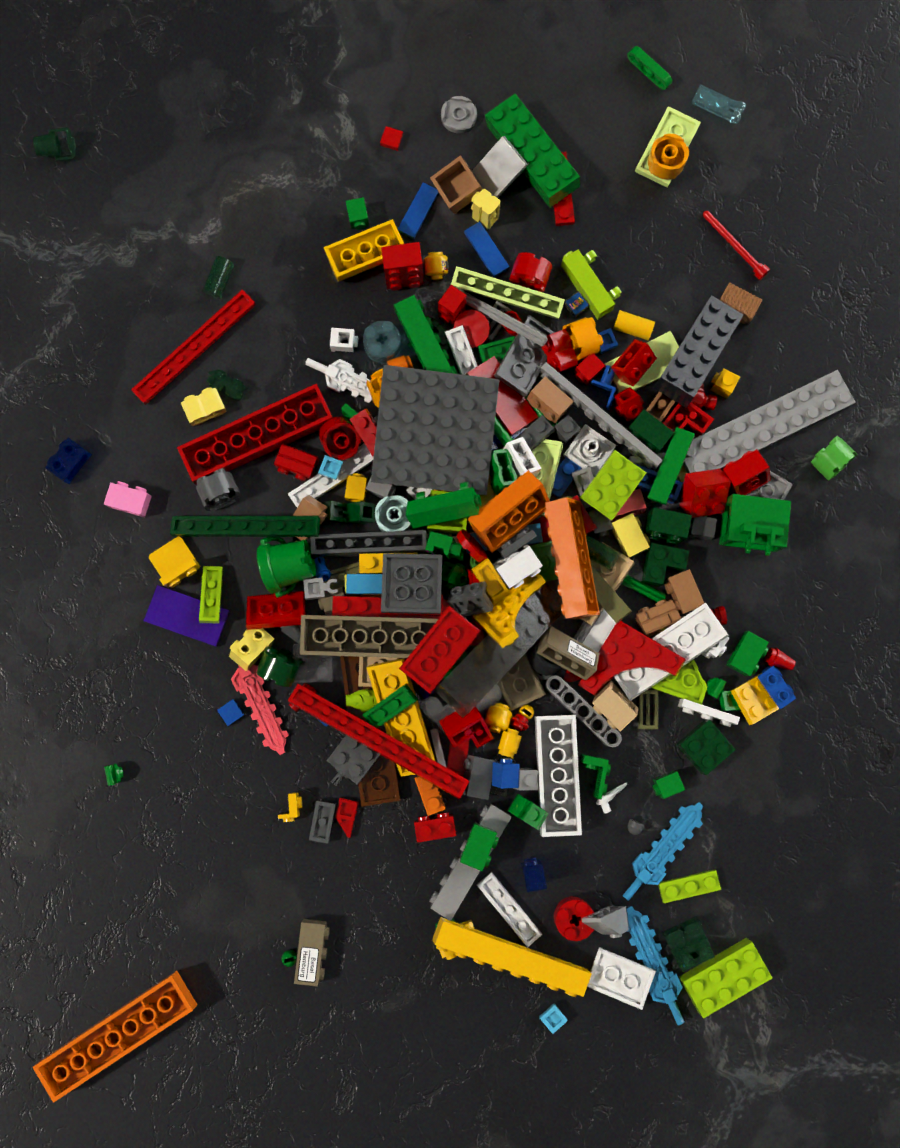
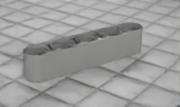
M551 676L546 680L545 687L547 691L568 711L576 715V718L603 744L609 747H617L621 743V734L616 729H613L607 723V720L599 715L561 677ZM552 679L559 681L560 685L557 690L550 688L549 684ZM567 692L572 693L574 697L571 703L564 701V695ZM581 706H585L588 710L585 717H581L578 714V709ZM596 719L602 722V727L599 730H595L592 726L593 721ZM609 733L616 735V741L612 744L607 741Z

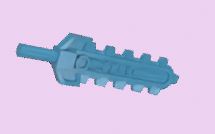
M698 802L686 808L681 806L678 810L680 813L678 818L672 817L669 821L671 824L668 830L663 829L660 832L662 838L658 842L654 840L651 843L653 849L650 853L644 852L642 854L641 852L632 862L637 878L623 894L625 899L629 901L643 883L658 885L666 875L664 873L666 871L664 865L667 861H674L675 856L673 854L677 849L681 851L685 847L683 841L686 838L691 839L694 836L691 832L694 827L700 828L702 826L701 810L703 805Z
M630 906L626 908L629 928L627 932H630L632 936L629 942L631 946L636 945L638 951L635 953L637 960H642L644 966L656 970L649 989L653 1001L668 1004L677 1025H681L684 1023V1019L675 1000H677L683 988L676 973L674 974L673 971L667 970L665 965L669 962L666 957H661L659 951L662 947L660 943H655L653 939L656 935L654 929H649L646 924L650 921L648 916L642 915Z

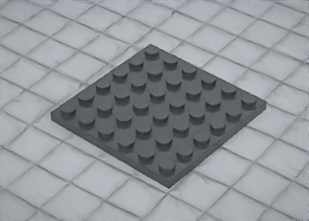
M383 365L371 482L453 492L460 490V483L468 481V488L473 487L476 494L487 495L499 379Z

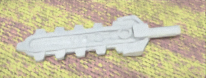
M310 358L306 360L305 365L325 373L327 388L339 393L348 389L352 391L351 396L357 397L361 395L365 397L364 402L367 403L373 401L366 384L367 380L370 381L367 379V374L363 372L360 375L354 373L353 365L341 359L331 365L329 364V366H325Z

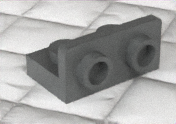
M525 526L500 546L497 551L502 558H506L537 535L528 526Z
M485 581L457 586L450 591L447 602L450 607L463 617L493 610V604L485 592L487 587Z

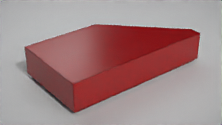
M340 797L335 818L346 836L351 838L359 802Z

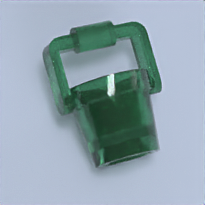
M68 127L48 129L49 134L33 137V145L37 156H54L55 161L73 159L76 156L75 140ZM66 131L68 147L71 151L70 156H61V144L57 132Z

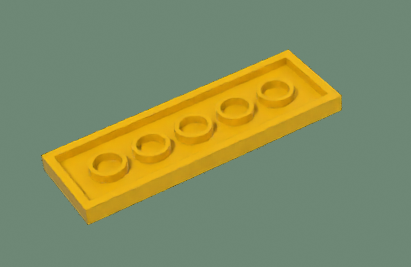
M405 658L372 664L366 667L377 703L404 684H407L415 694L411 678L399 669L405 662ZM418 701L384 723L388 735L436 761ZM396 764L400 777L415 775Z

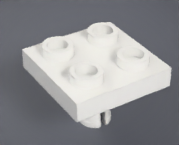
M585 424L563 456L579 465L581 469L590 466L595 477L616 445Z

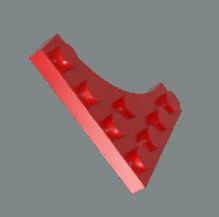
M620 621L614 626L598 652L600 654L597 671L587 680L581 679L578 685L596 696L600 689L614 676L630 670L652 668L670 673L676 677L686 659Z

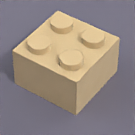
M612 681L594 697L592 702L594 705L593 709L599 715L603 714L608 719L607 723L613 729L617 728L620 732L638 715L639 708Z

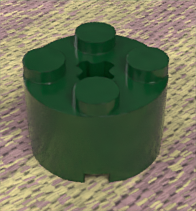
M266 646L256 673L264 680H274L276 685L291 687L298 674L302 660L291 656L292 652L289 650L281 649L277 651L273 647Z

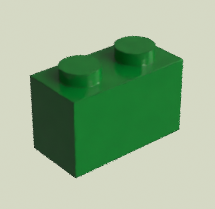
M750 631L743 632L726 666L744 676L754 675L759 668L758 662L760 658H763L768 652L767 645L769 642Z
M474 823L461 855L460 863L483 871L484 867L488 868L492 856H489L491 848H496L499 837H496L497 832Z

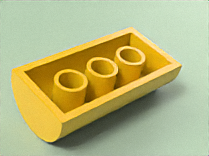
M392 219L325 246L324 250L332 271L339 282L383 264L381 247L404 244Z

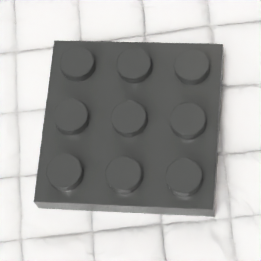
M383 553L381 613L441 614L442 555Z

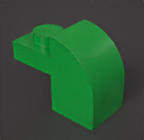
M520 794L516 795L508 809L511 814L537 830L541 828L549 814Z

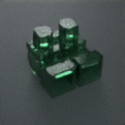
M696 916L680 923L682 930L676 925L661 932L674 960L682 972L715 957L703 931V926Z

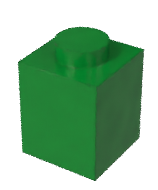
M364 197L347 200L346 206L351 229L361 230L369 226Z
M672 771L653 779L654 785H652L656 796L659 795L662 799L685 790L678 771Z

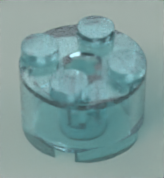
M377 321L369 325L364 331V348L371 360L380 364H387L388 360L398 357L402 348L401 335L392 322Z

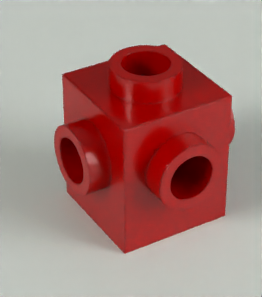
M631 387L614 395L617 405L615 410L618 416H622L627 422L637 418L642 412L644 402L641 396Z

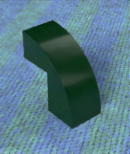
M363 501L352 503L322 502V504L328 507L325 512L327 516L324 522L346 524L375 523L376 504Z

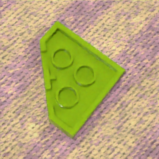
M693 659L680 669L676 677L670 674L651 688L702 705L707 685Z

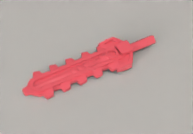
M253 665L247 672L239 666L231 681L237 692L239 691L240 694L245 693L247 700L244 703L246 707L251 706L253 710L250 716L252 720H257L259 724L256 728L258 734L263 733L265 740L262 741L264 747L269 746L270 749L277 751L281 755L285 753L284 747L289 734L287 730L282 731L280 724L283 721L281 717L276 718L274 713L277 709L276 705L270 704L268 698L271 694L269 691H264L262 687L265 681L256 673L258 665Z

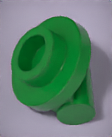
M712 678L707 683L706 691L710 696L718 699L720 693L724 691V686L727 682L719 678Z
M117 764L104 766L108 786L120 783L121 778H123L121 766L118 767Z

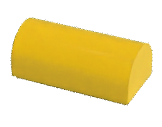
M619 310L613 329L649 340L655 321Z

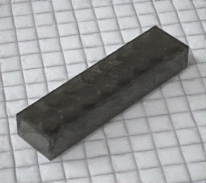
M544 583L539 590L534 591L518 611L515 619V630L519 637L511 645L502 648L487 634L434 690L462 718L465 717L561 616L562 599Z

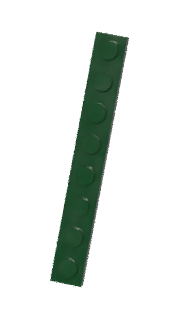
M172 516L170 535L173 537H318L320 518L318 516Z

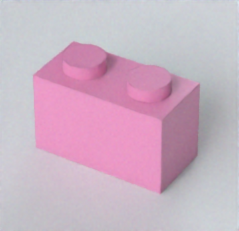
M119 481L117 484L110 482L104 505L145 518L152 497L146 493L147 490L137 486L135 489L128 487V484Z

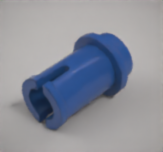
M319 557L321 562L319 563L318 558H315L316 578H323V582L329 580L331 572L327 569L325 559Z

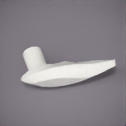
M627 783L607 792L605 796L602 795L601 800H597L596 804L601 805L604 813L611 811L608 802L627 786Z

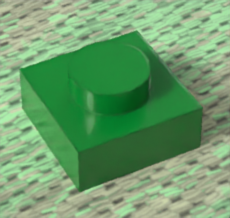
M731 691L720 693L719 700L722 712L741 710Z

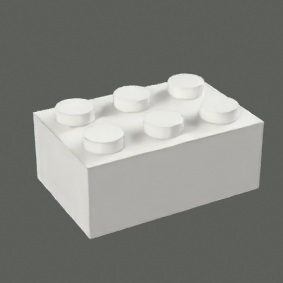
M527 544L508 557L502 558L493 564L509 588L514 587V589L524 583L523 579L527 576L533 577L541 571L539 568L543 566Z

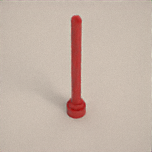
M709 211L703 212V217L754 269V276L758 280H761L768 274L770 268L766 264H759Z

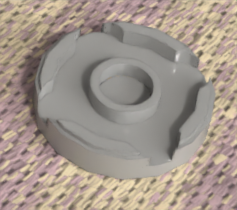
M454 96L443 104L441 121L449 131L465 133L475 125L477 108L469 98Z

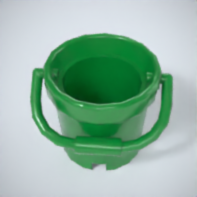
M266 537L260 540L261 545L258 546L256 554L257 564L262 581L269 593H275L277 598L292 592L297 582L316 576L315 560L311 557V547L306 539L289 543L281 537ZM278 541L281 544L271 545L267 542ZM289 585H290V587H289L288 589L282 591V590H283V587H286V586H289Z

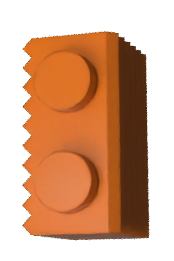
M419 776L415 777L414 779L427 815L445 810L446 805H444L443 798L441 797L442 794L438 790L439 788Z

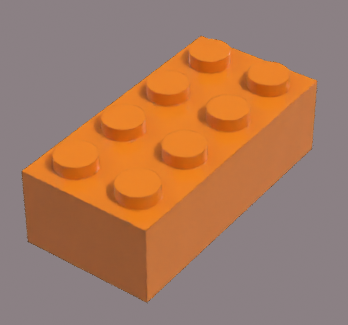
M528 470L480 508L479 515L470 516L468 521L479 541L493 553L542 514L546 508L545 502L550 500L543 484Z

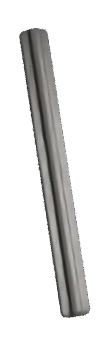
M459 289L467 295V306L482 312L487 317L540 346L546 344L548 338L542 333Z

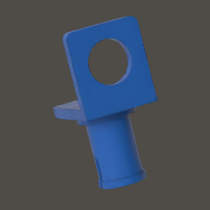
M609 365L605 366L601 381H591L592 385L611 391L606 405L607 410H610L614 395L617 392L616 387L611 385L615 372Z

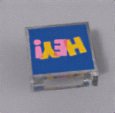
M579 291L564 301L565 307L574 318L590 307V304Z

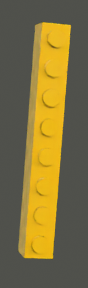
M440 917L432 939L438 950L443 952L448 950L454 951L456 956L466 959V956L474 958L473 961L478 964L485 965V963H488L495 970L501 972L504 969L511 971L510 974L515 977H528L529 981L535 984L545 983L548 988L558 991L560 988L572 997L577 995L584 997L592 974L587 968Z

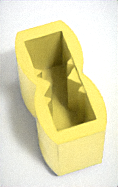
M212 387L202 390V393L198 396L189 395L181 402L191 426L201 424L227 412L217 389H212Z

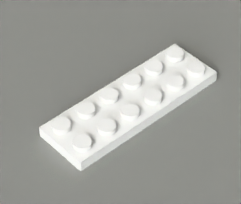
M704 603L652 639L685 658L684 666L729 635L708 605ZM639 668L622 672L614 676V678L631 701L669 676L670 673L652 668Z

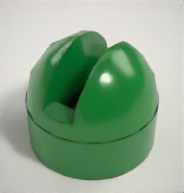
M286 950L281 958L282 963L287 967L294 966L297 962V953L294 950ZM290 957H294V960L285 962L284 960Z

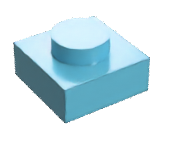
M325 455L318 473L337 481L343 462Z
M554 1003L539 1016L552 1034L568 1021Z

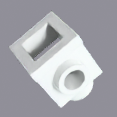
M331 328V351L354 352V347H358V336H355L354 329ZM347 340L348 344L342 343V341Z

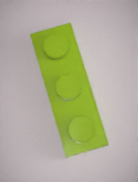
M203 566L199 623L219 624L223 567Z
M715 869L663 881L658 884L663 903L721 890Z

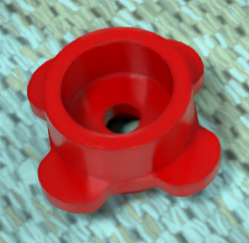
M515 714L511 718L510 723H512V727L516 730L526 731L529 728V720L526 717Z

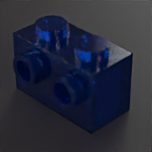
M68 437L67 440H64L59 445L57 453L48 459L45 468L65 483L70 484L92 454Z

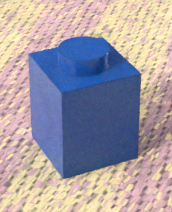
M501 758L500 762H493L492 786L501 789L519 788L520 764L512 762L510 758Z

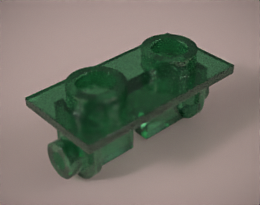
M216 369L208 372V374L212 375L207 379L209 386L216 388L220 392H222L225 386L224 394L234 400H241L243 396L241 391L248 389L241 380L229 378L226 376L227 373L222 370Z

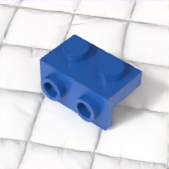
M768 666L762 670V674L758 676V679L779 709H782L796 699L793 689L785 683L781 672L776 667Z

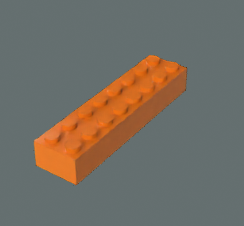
M175 971L40 1060L33 1066V1069L54 1103L193 1011L198 1004L178 971Z

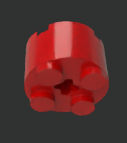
M519 253L515 259L509 281L543 293L551 273V262L544 257L540 259L534 258L535 254Z
M344 416L333 417L320 427L319 439L325 452L330 457L346 460L357 453L361 437L349 419Z
M570 896L558 903L554 912V922L560 934L567 940L580 941L587 938L594 931V929L582 922L583 917L594 912L586 901ZM572 915L578 917L576 922L572 921Z

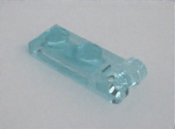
M701 84L692 100V104L732 123H738L741 119V113L746 109L744 102L735 101Z

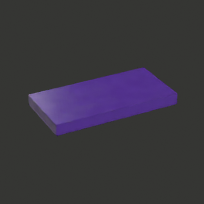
M157 585L144 621L217 647L230 610L220 607L219 624L199 623L200 600Z

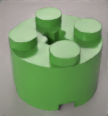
M836 436L826 448H822L815 455L816 457L811 463L830 481L858 454L842 438Z

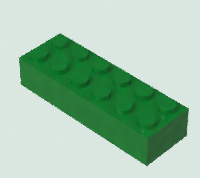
M513 94L485 114L487 127L499 141L502 136H505L527 162L528 166L522 172L549 208L580 187V176L516 94Z

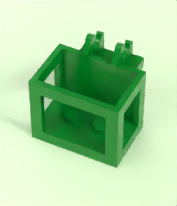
M739 494L730 495L727 498L725 511L722 513L719 545L745 548V553L749 554L751 549L765 551V556H770L771 552H778L786 548L791 501Z

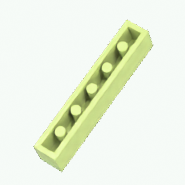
M457 266L451 285L457 289L558 320L565 301L562 298Z

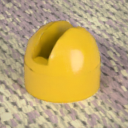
M523 705L519 708L518 714L530 720L534 716V709L530 705ZM526 709L528 712H530V717L526 713L522 712V710Z

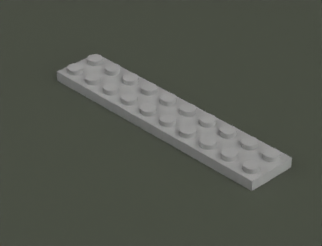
M836 370L693 439L683 466L687 473L722 469L729 462L742 458L746 452L756 449L759 451L856 402L839 371Z

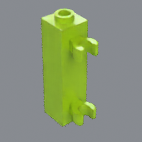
M579 249L574 252L569 251L563 256L561 267L580 295L588 303V307L598 320L614 309L615 302L613 300L620 297L622 292L618 286L610 292L606 291L589 266L597 257L593 250L584 256Z

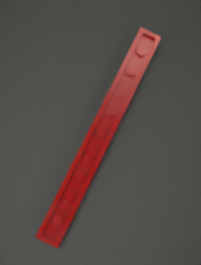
M297 684L288 699V702L459 800L469 783V780L300 684Z

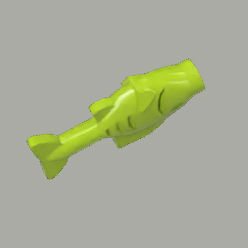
M361 689L346 695V706H351L363 713L377 704L374 691L371 689Z

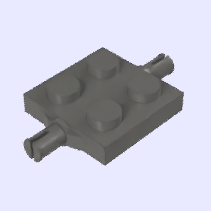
M346 735L327 759V762L334 766L338 772L331 782L338 786L345 777L359 785L381 755Z

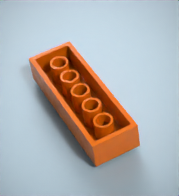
M566 497L545 502L546 508L544 513L549 522L548 535L552 539L553 545L551 553L556 562L554 571L559 579L558 593L562 596L563 602L561 605L562 614L565 616V619H582L600 615L580 501Z

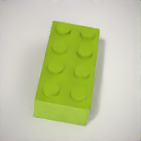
M745 938L679 976V979L702 1018H705L771 980L772 976L753 942Z

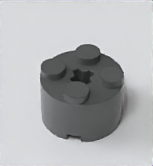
M224 468L216 470L214 474L208 477H200L196 481V490L207 511H211L210 508L213 507L216 510L226 508L236 502L234 499L236 496L238 498L241 496L232 474L226 472Z

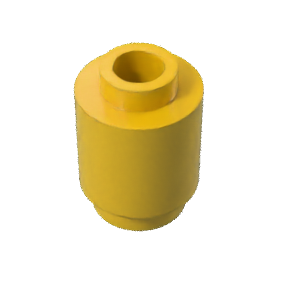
M510 728L507 731H503L498 749H500L498 754L514 758L522 737L518 735L519 731Z

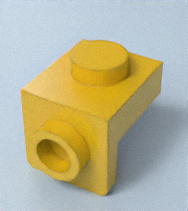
M298 792L288 794L289 813L278 814V819H283V822H292L300 816L299 809L302 808V797H299Z

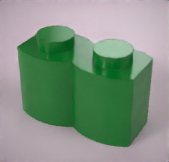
M507 449L494 450L491 454L489 474L492 477V488L497 495L517 480V474L512 467V457Z

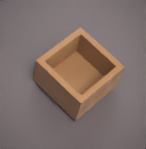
M461 155L430 177L445 203L454 214L472 202L471 200L475 193H480L483 189Z

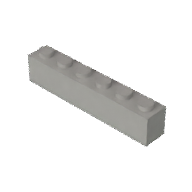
M490 803L489 807L485 805L480 813L482 819L479 825L496 831V837L500 838L512 816ZM466 839L460 847L462 853L467 842ZM462 853L459 858L455 856L450 864L452 870L449 875L445 874L439 883L442 887L439 892L435 891L429 900L432 903L430 909L448 920H452L480 870L460 863Z

